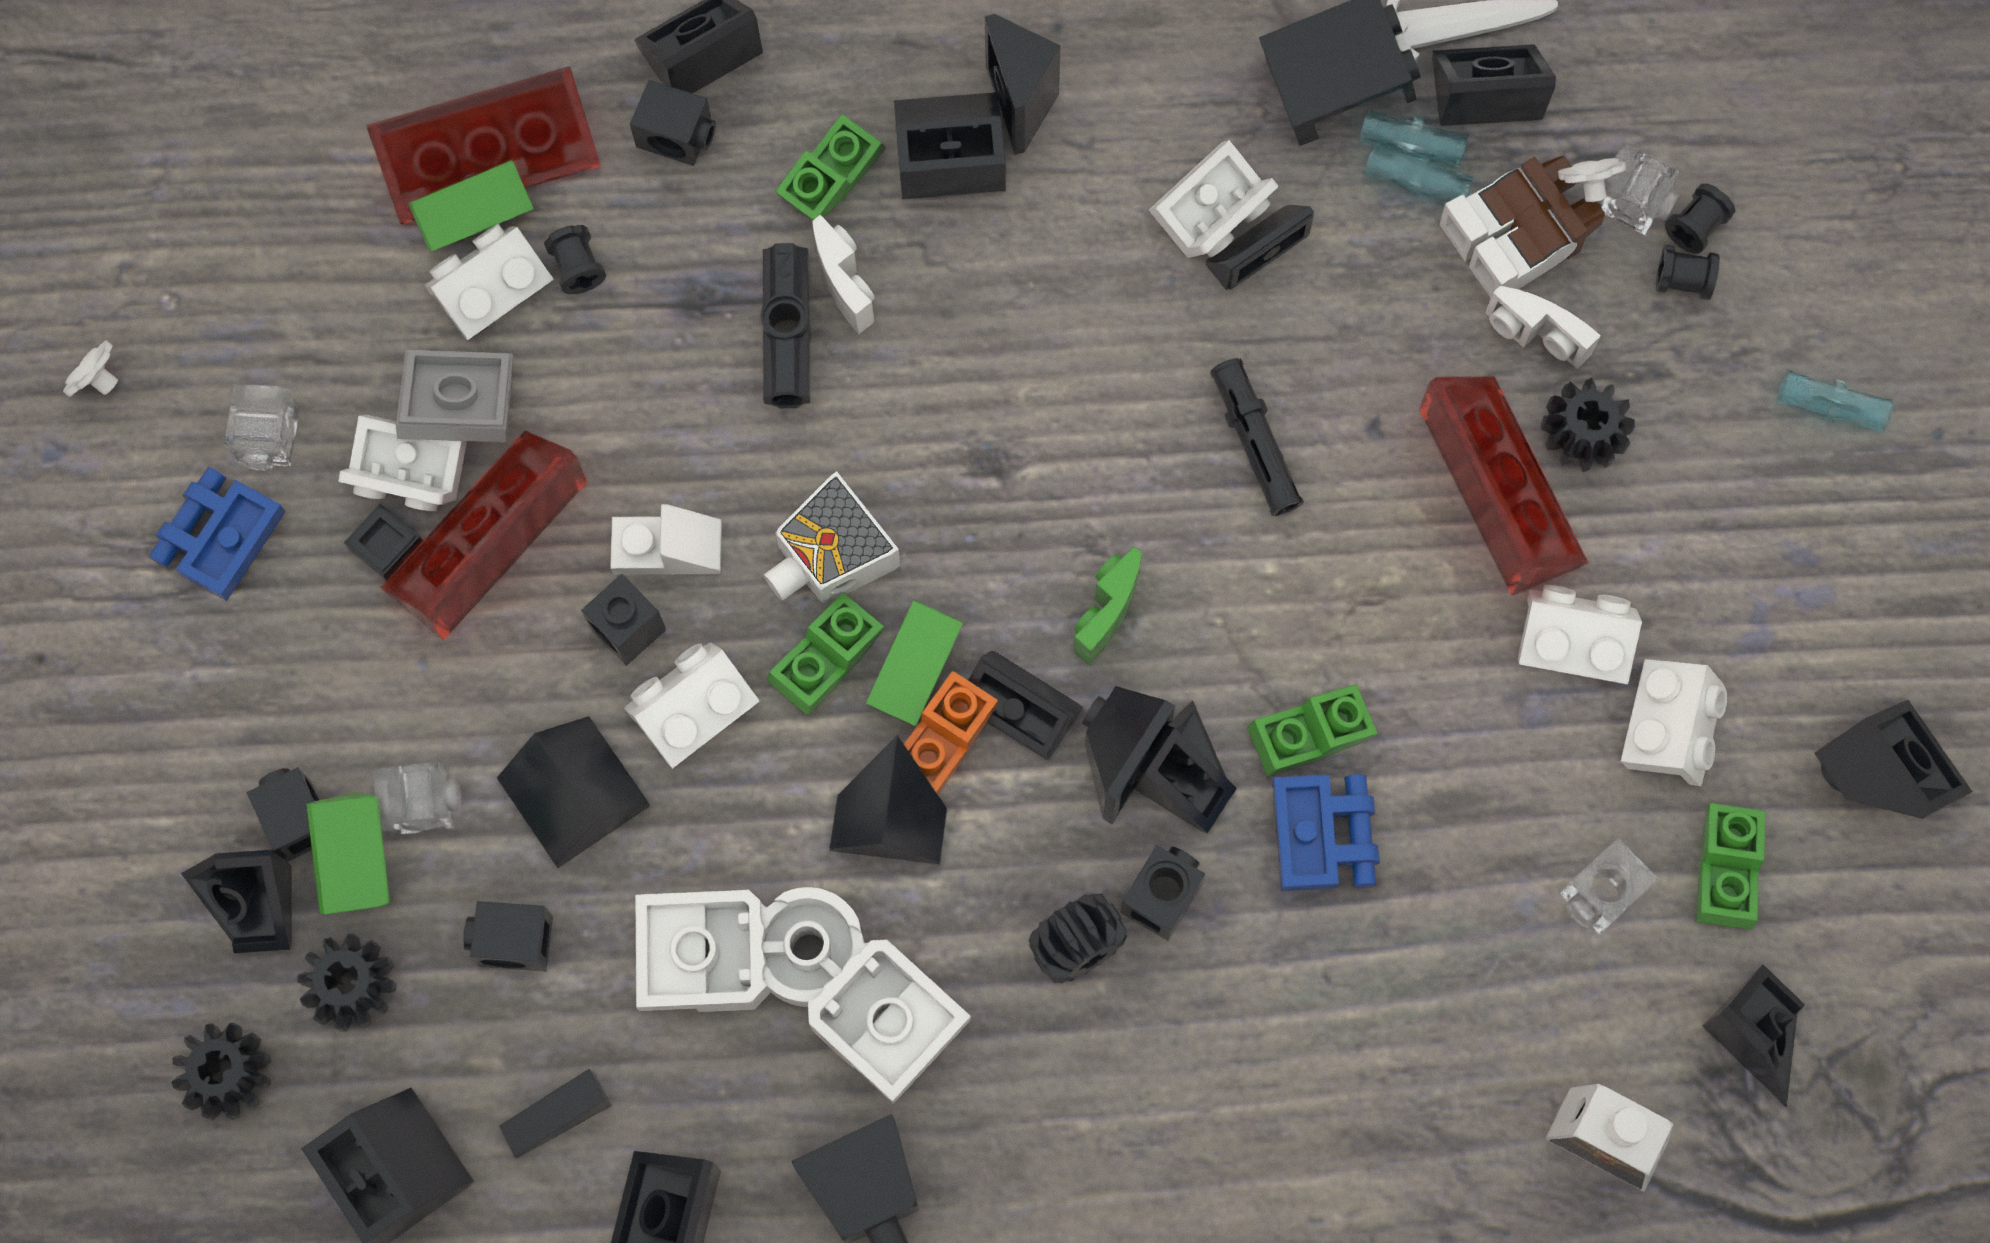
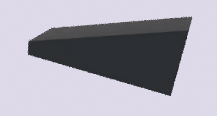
M588 1069L499 1127L515 1158H519L612 1105L597 1076Z

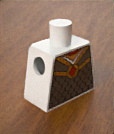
M836 471L778 528L775 533L777 544L786 559L763 574V576L781 601L807 584L822 604H827L836 600L842 593L848 594L900 567L899 549Z
M1592 1084L1569 1089L1545 1139L1644 1192L1669 1142L1674 1124L1603 1085ZM1581 1108H1583L1581 1114L1577 1118L1579 1111L1581 1110Z

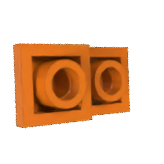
M954 671L950 673L923 710L921 721L904 743L938 795L975 742L998 704L996 698Z

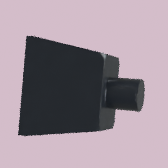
M892 1114L792 1160L795 1170L844 1243H852L865 1236L868 1237L870 1243H908L898 1220L915 1213L919 1208L898 1128Z

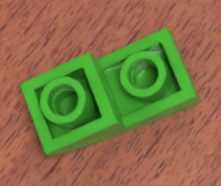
M841 114L812 154L805 150L775 192L810 219L814 220L819 215L824 218L861 180L886 147L878 139Z
M513 160L408 203L429 252L534 209Z
M1135 546L1123 558L1118 554L1113 555L1099 569L1095 576L1099 581L1096 584L1095 600L1103 608L1100 610L1097 606H1093L1080 618L1074 627V630L1077 632L1074 637V652L1089 666L1113 638L1131 604L1137 586L1142 553Z
M842 593L807 627L805 638L769 672L767 682L808 716L864 656L883 632L884 626L845 593Z
M914 599L866 704L916 727L963 622Z
M1357 684L1311 697L1302 706L1255 719L1247 726L1267 777L1338 753L1369 740L1378 734Z
M1709 803L1706 811L1700 857L1696 922L1748 930L1754 928L1758 921L1759 869L1764 862L1765 811Z

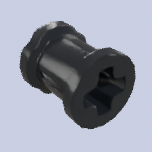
M1707 183L1700 184L1692 195L1693 200L1680 214H1672L1665 221V229L1671 240L1677 246L1692 254L1702 252L1708 244L1707 238L1720 224H1727L1736 211L1734 204L1726 194L1717 187Z
M570 225L560 228L551 233L544 242L547 253L555 256L562 274L559 284L562 291L566 294H579L592 290L599 286L606 278L603 265L595 262L588 244L591 240V235L588 227L584 225Z
M1665 245L1657 269L1656 291L1665 293L1670 288L1699 293L1700 299L1710 300L1718 277L1719 254L1710 252L1707 257L1675 252L1674 246Z

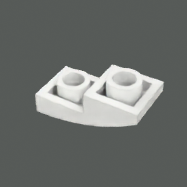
M819 215L812 222L822 275L837 307L859 335L875 322L872 305L875 297L868 285L856 275L857 269L854 252L857 250V247L851 236L840 225L832 228Z
M1499 286L1493 292L1485 312L1489 316L1493 328L1504 338H1513L1524 348L1535 336L1539 335L1543 338L1546 349L1555 358L1561 361L1567 360L1576 369L1592 355L1601 337L1600 334L1585 322L1558 305L1534 294L1505 286Z

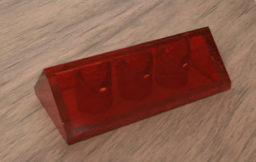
M570 66L367 125V130L400 224L415 221L408 205L409 202L507 161L513 160L524 188L601 166Z
M1495 376L1436 377L1430 381L1419 410L1511 596L1587 564L1588 560Z
M524 430L380 588L444 641L585 486L587 480L577 456L568 448Z

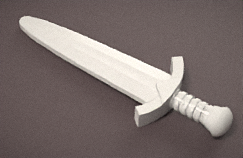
M1388 0L1386 6L1392 4L1396 11L1400 0ZM1487 0L1396 12L1403 34L1395 36L1401 52L1411 49L1417 64L1420 54L1413 50L1415 48L1506 29L1538 20L1554 13L1557 10L1558 2L1556 0Z

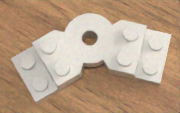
M814 887L792 889L779 895L768 907H765L749 890L635 895L636 1008L639 1011L697 1009L698 1012L755 1010L772 993L786 1003L808 1007L811 1030L893 1104L971 1021V1016L888 940H871L869 943H865L859 919L853 909L842 898L827 890ZM805 935L818 936L824 942L821 953L811 960H802L793 954V947L796 941Z

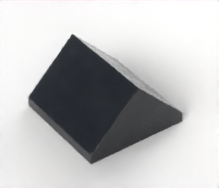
M702 0L634 39L639 50L662 84L692 94L763 53L756 15L753 9L738 0Z
M997 14L985 16L986 68L993 90L997 92L1000 111L1014 154L1017 155L1026 151L1059 95L1061 46Z
M1535 44L1433 50L1432 61L1440 126L1543 120L1555 89L1556 76Z
M589 716L534 733L497 777L557 868L650 807L640 789Z
M634 1151L611 1243H704L721 1170L713 1162L705 1159Z

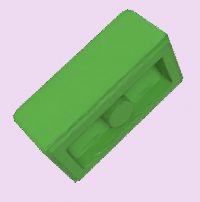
M353 792L307 803L320 914L325 915L388 905L390 897L377 797L371 794Z

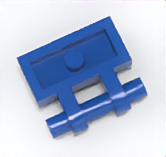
M207 467L197 483L191 482L182 496L186 500L171 523L164 522L157 532L156 537L159 541L148 557L157 564L168 568L178 551L185 553L186 555L176 571L182 577L227 601L286 511L281 504L237 480L234 481L224 498L221 497L217 492L225 482L226 477L215 469ZM203 513H212L199 536L196 538L190 535Z
M1355 774L1344 777L1346 791L1344 796H1331L1329 775L1274 777L1272 788L1281 891L1337 888L1339 885L1337 866L1352 867L1354 887L1368 888L1376 886L1375 865L1380 863L1378 845L1372 843L1370 816L1375 814L1374 797L1368 795L1366 775ZM1333 817L1348 818L1350 845L1335 844Z

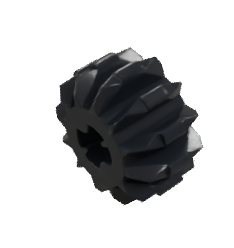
M1592 377L1585 380L1581 390L1570 381L1564 385L1561 396L1554 395L1550 397L1546 405L1549 414L1543 417L1541 430L1551 434L1545 443L1547 450L1560 448L1564 450L1560 459L1562 466L1568 465L1573 457L1578 458L1584 473L1591 469L1594 460L1606 468L1613 463L1615 459L1614 453L1624 454L1630 445L1627 435L1633 432L1635 420L1624 416L1630 408L1629 399L1618 401L1612 399L1615 392L1614 384L1606 386L1603 392L1596 391V384ZM1581 419L1588 420L1589 428L1593 429L1594 431L1588 430L1586 421H1583Z
M1103 894L1083 895L1074 902L1069 901L1060 910L1053 911V914L1048 919L1040 922L1038 928L1032 931L1028 941L1035 956L1034 960L1042 972L1047 973L1053 983L1073 981L1082 974L1086 975L1096 966L1102 965L1103 961L1108 957L1116 954V950L1124 944L1127 938V930L1120 920L1122 919L1121 915L1112 903L1109 904Z
M347 934L342 948H340L331 937L325 938L323 947L327 955L321 958L316 953H307L305 959L315 967L314 972H304L297 976L298 983L311 988L303 994L300 1002L306 1008H316L313 1019L321 1025H325L333 1019L335 1028L338 1031L347 1032L354 1017L361 1027L367 1028L371 1025V1018L368 1013L371 1007L380 1013H386L389 1009L387 1003L379 998L380 993H391L397 990V984L393 980L383 977L394 968L393 961L388 957L378 958L381 947L373 940H370L361 947L359 937L355 934ZM350 972L358 980L350 981L355 987L345 994L337 988V984L344 985L340 978L345 973Z
M232 1022L225 1027L222 1033L218 1026L213 1023L205 1025L204 1042L192 1035L185 1037L184 1042L186 1046L192 1050L189 1057L178 1055L172 1058L173 1065L186 1070V1073L177 1076L171 1082L174 1089L187 1091L182 1105L189 1110L201 1107L202 1117L212 1121L220 1114L221 1110L227 1118L231 1120L237 1119L240 1114V1100L252 1108L258 1106L260 1101L251 1092L254 1086L264 1088L271 1085L269 1077L257 1072V1070L266 1067L272 1061L268 1053L256 1052L261 1038L253 1032L242 1037V1027ZM224 1060L231 1064V1068L223 1072L224 1081L219 1082L213 1079L212 1075L221 1071L220 1062Z

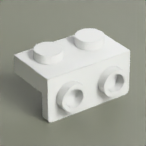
M1228 140L1221 142L1157 201L1149 211L1187 258L1206 253L1209 257H1213L1233 241L1234 236L1231 234V231L1242 220L1249 223L1270 206L1271 203L1267 197L1279 186L1273 178L1261 180L1231 141Z
M496 224L473 240L477 249L461 260L456 254H453L429 271L434 279L424 286L431 295L435 296L466 340L472 338L554 280L518 227L509 226L503 230L499 224Z
M366 414L358 416L350 466L348 469L340 470L338 482L354 485L353 493L362 497L385 499L386 493L406 497L404 505L425 511H437L438 505L455 501L457 498L467 441L397 439L396 421Z
M1544 585L1543 591L1529 590L1527 597L1529 608L1518 654V663L1520 665L1628 684L1642 624L1637 609L1630 607V601L1612 595H1598L1597 601L1576 598L1574 590L1557 585Z
M708 643L704 647L702 644H696L684 651L675 660L674 663L677 667L660 680L658 677H653L638 686L631 694L633 701L624 708L672 769L760 702L724 651L712 643Z
M1644 660L1621 757V763L1627 769L1680 775L1689 785H1702L1705 770H1709L1712 767L1715 759L1713 734L1717 718H1722L1727 706L1726 688L1708 665Z

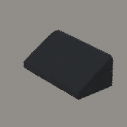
M1287 205L1282 207L1231 242L1221 252L1213 257H1209L1206 260V266L1226 291L1233 289L1307 238L1310 234L1314 211L1310 206Z
M990 651L980 658L968 681L998 700V704L987 722L1046 760L1051 758L1083 708L1079 703L995 651Z

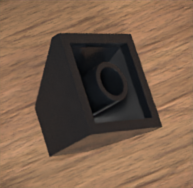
M1118 686L1114 687L1107 700L1098 696L1082 722L1084 726L1088 727L1085 747L1102 818L1110 824L1114 823L1135 790L1137 772L1167 725L1173 720L1175 705L1164 699Z
M1909 700L1863 719L1814 753L1821 763V771L1825 780L1832 788L1840 791L1846 800L1923 819L1973 792Z

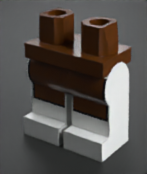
M1565 156L1557 157L1543 164H1540L1537 158L1533 157L1524 162L1521 168L1504 174L1492 184L1468 197L1462 194L1445 204L1439 225L1466 262L1471 259L1469 268L1490 298L1499 286L1519 290L1566 258L1569 259L1581 251L1586 237L1602 225L1605 212L1597 201L1586 202L1584 197L1570 206L1562 195L1563 192L1576 184L1566 183L1565 180L1559 179V170L1572 167Z

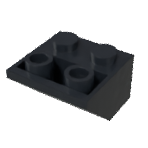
M997 92L894 100L902 199L1006 191V163Z
M408 1088L351 1113L301 1148L362 1243H390L475 1183L413 1088Z

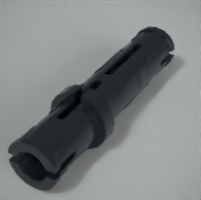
M1233 358L1215 366L1210 371V375L1214 378L1228 412L1225 414L1226 422L1230 428H1235L1250 461L1251 468L1269 505L1271 516H1280L1297 509L1304 501L1298 493L1284 461L1283 454L1265 417L1268 411L1265 401L1257 399L1243 367L1242 359Z

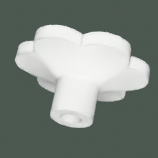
M1617 158L1585 161L1574 164L1570 168L1559 170L1558 176L1560 180H1565L1566 183L1579 182L1583 184L1585 201L1595 202L1607 197L1604 180L1613 174L1625 171L1626 166L1625 162L1619 161Z
M107 340L101 343L98 348L92 349L83 358L80 365L69 375L65 382L67 385L63 390L68 397L89 384L103 395L108 394L115 387L118 379L104 368L113 346Z

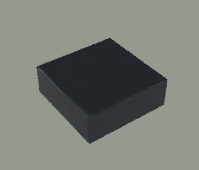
M380 503L348 537L344 544L352 553L388 581L423 543V540L415 531Z

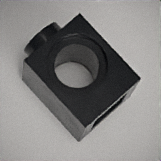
M648 80L630 122V128L636 148L694 166L700 150L706 151L710 147L715 133L716 122L711 119L707 98Z
M623 574L619 575L581 609L589 628L625 666L666 631L659 611Z
M298 767L291 771L288 768H282L265 775L259 780L258 787L246 793L272 849L288 862L312 850L306 804L319 801L320 799L311 780Z
M1156 845L1123 899L1120 913L1169 941L1202 886L1205 873L1197 869L1200 863L1193 856L1177 847L1171 846L1169 851H1166ZM1158 877H1170L1178 883L1181 894L1170 901L1160 900L1153 895L1149 885Z
M477 901L475 917L468 916L466 919L463 940L464 949L471 951L470 958L479 967L546 972L553 916L545 906Z

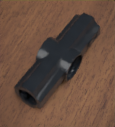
M775 243L772 247L763 249V307L760 315L763 326V400L765 404L777 406L779 409L798 408L803 404L810 403V343L812 332L809 306L808 248L796 246L794 243ZM786 319L795 320L799 323L790 332H779L774 329L777 323Z

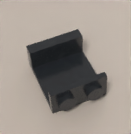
M1349 0L1259 37L1265 58L1299 146L1319 139L1314 123L1396 90H1402L1406 103L1417 100L1413 81L1421 78L1411 49L1400 51L1395 36L1403 34L1392 4L1383 7L1380 0Z

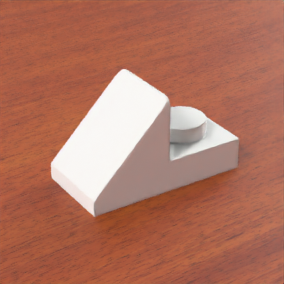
M661 504V517H612L611 571L613 575L721 574V519L668 504Z

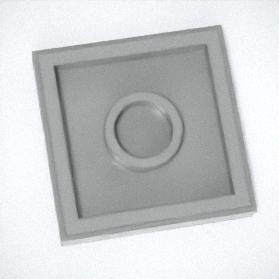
M405 350L396 420L397 439L507 442L514 367L513 354Z

